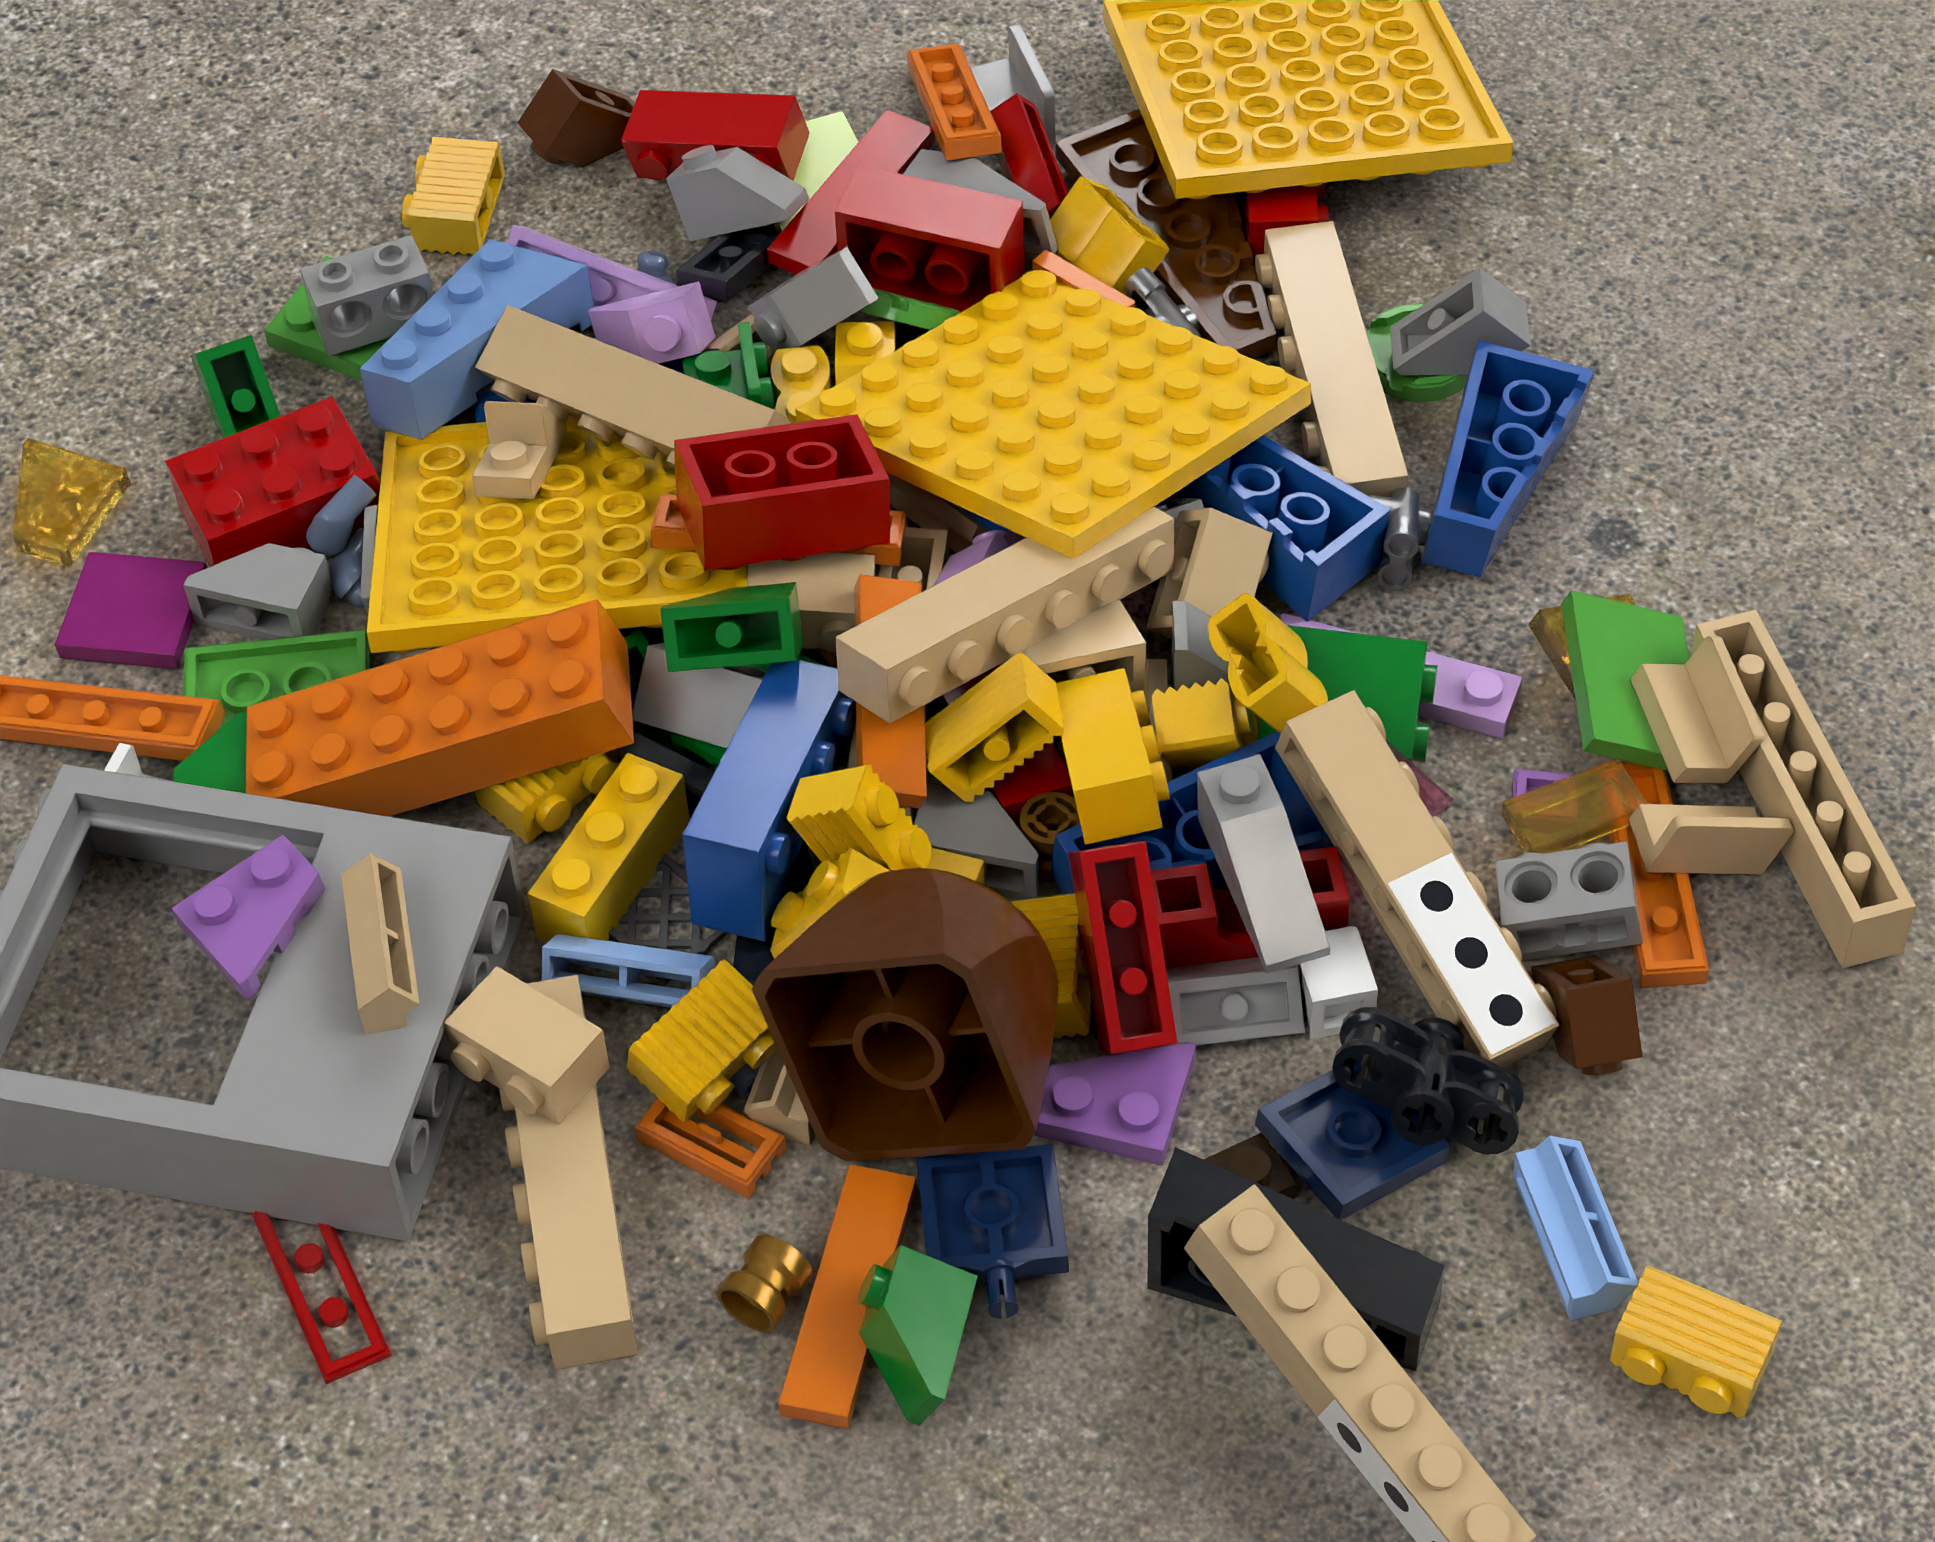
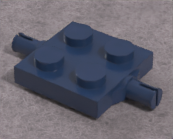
M1053 1144L1026 1146L1021 1150L917 1157L926 1255L977 1275L976 1282L986 1283L989 1303L988 1312L992 1317L1002 1319L1000 1295L1004 1296L1006 1318H1010L1018 1312L1019 1306L1016 1299L1014 1280L1021 1277L1069 1272L1068 1250Z

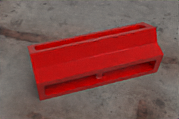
M1016 93L990 111L1001 134L1002 153H998L996 156L1004 177L1044 202L1051 219L1067 196L1068 191L1036 105Z

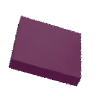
M88 552L55 642L59 658L178 669L194 623L183 584L189 575L206 569V562Z

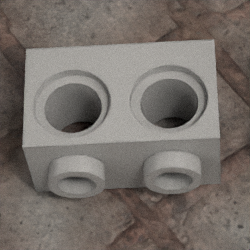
M412 235L300 269L311 318L328 356L392 337L434 295L429 271Z
M1627 841L1612 844L1592 843L1578 849L1545 854L1525 853L1516 858L1495 861L1501 925L1508 929L1516 939L1521 950L1522 961L1643 944L1636 884ZM1608 890V891L1603 892V893H1596V892H1599V891ZM1541 900L1539 902L1530 903L1532 901Z

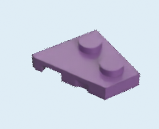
M281 835L172 907L171 910L183 931L241 996L248 1000L255 995L261 986L257 977L260 969L273 951L283 953L296 933L295 929L298 921L311 911L325 890L319 872L284 835Z
M1184 1042L1050 1065L1034 1136L1163 1165L1196 1060V1044Z

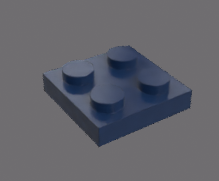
M1357 1060L1354 1074L1359 1076L1361 1062ZM1333 1070L1260 1107L1255 1121V1126L1334 1217L1340 1220L1445 1164L1450 1150V1145L1444 1139L1432 1145H1418L1403 1139L1392 1126L1390 1109L1383 1108L1356 1094L1349 1093L1338 1084L1334 1078ZM1414 1109L1412 1122L1417 1125L1419 1116L1417 1109Z

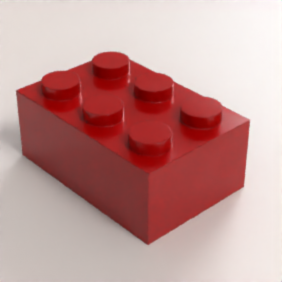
M858 164L834 211L837 251L846 247L849 249L872 288L959 310L961 313L982 301L986 296L997 291L1002 292L1007 285L1025 274L1023 201Z
M333 396L165 460L178 507L210 567L268 543L290 548H305L313 551L306 538L308 527L316 514L353 475L364 481L376 494V497L366 507L378 505L380 482L378 474ZM364 510L355 518L351 536L359 528H364Z
M858 414L674 440L677 506L704 571L714 569L736 570L747 564L774 560L797 561L808 555L841 550L857 552L864 550L868 546L890 543V478Z

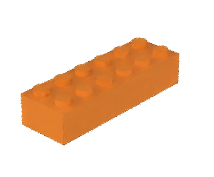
M595 599L247 706L246 794L389 817L633 744L634 733L628 643L599 600Z

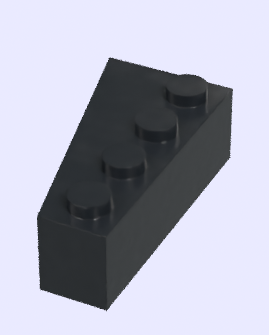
M1175 1147L1148 1215L1147 1289L1237 1316L1185 1251L1184 1247L1200 1224L1255 1184L1400 1366L1417 1371L1441 1300L1445 1265Z

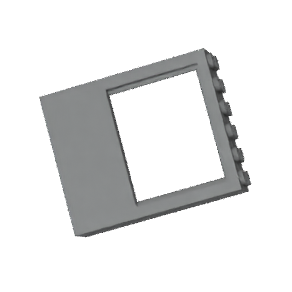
M62 764L52 787L46 788L40 797L36 822L28 839L24 838L19 842L14 855V869L4 890H0V1061L95 852L225 873L281 835H284L319 872L325 890L311 911L298 921L295 929L296 933L283 953L276 951L214 1105L0 1068V1168L247 1213H255L257 1211L267 1213L269 1217L317 1225V1223L328 1224L335 1229L409 1242L468 1077L451 1060V1048L444 1022L496 966L507 972L527 917L512 837ZM372 853L401 868L420 1004L406 1013L407 1027L364 1034L357 1007L341 874Z

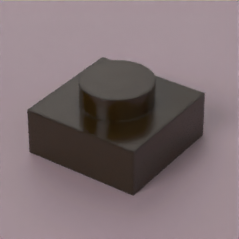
M1262 1133L1203 1159L1292 1199L1296 1198V1181Z

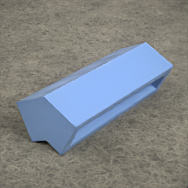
M556 934L542 947V981L578 975L582 995L669 1008L677 1004L690 990L638 983L641 975L691 982V988H693L702 978L707 976L710 970L716 967L713 956ZM571 964L619 971V980L569 973L568 970Z
M1548 1136L1536 1148L1515 1153L1513 1177L1569 1320L1573 1321L1612 1311L1634 1292L1638 1281L1581 1141Z

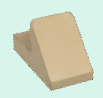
M487 401L484 404V412L490 444L472 475L475 495L480 497L534 499L567 436L566 424L541 404Z

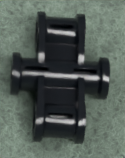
M1375 1007L1358 1008L1351 1011L1343 1019L1339 1033L1342 1046L1336 1051L1332 1065L1334 1078L1349 1093L1356 1094L1383 1108L1390 1109L1392 1126L1403 1139L1418 1145H1432L1447 1137L1470 1148L1474 1152L1485 1155L1504 1152L1516 1142L1520 1128L1516 1113L1521 1109L1524 1100L1523 1084L1518 1076L1509 1069L1490 1062L1474 1053L1467 1052L1465 1036L1458 1026L1449 1020L1438 1017L1425 1018L1412 1025L1389 1014L1385 1010ZM1375 1027L1380 1029L1378 1042L1373 1041ZM1441 1037L1445 1039L1443 1053L1438 1052ZM1356 1060L1361 1062L1359 1076L1354 1074ZM1499 1085L1504 1088L1502 1101L1497 1099ZM1414 1109H1419L1417 1125L1412 1122ZM1479 1119H1484L1482 1134H1479L1477 1131Z

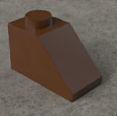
M552 69L517 123L532 139L531 149L544 160L552 164H558L560 160L585 167L624 148L621 139L635 102L625 94Z
M1596 955L1531 966L1534 984H1540L1547 990L1556 1008V1020L1559 1026L1552 1037L1559 1057L1574 1068H1581L1582 1073L1586 1075H1603L1617 1072L1623 1068L1622 1061L1643 1057L1633 983L1630 976Z

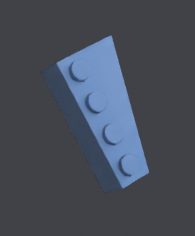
M489 239L360 368L372 425L417 439H423L478 402L476 392L483 387L492 386L495 381L480 372L475 366L507 305L568 329L574 327L582 332L591 326L592 323L588 310L594 308L587 265L517 247L507 242Z

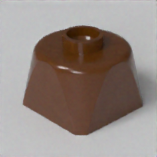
M929 868L899 869L877 874L864 880L843 896L778 955L756 979L752 992L818 1142L822 1148L844 1161L1021 1150L1033 1138L1038 1125L1051 1057L1059 995L1058 977L1049 949L1036 927L1015 905L991 888L962 875Z

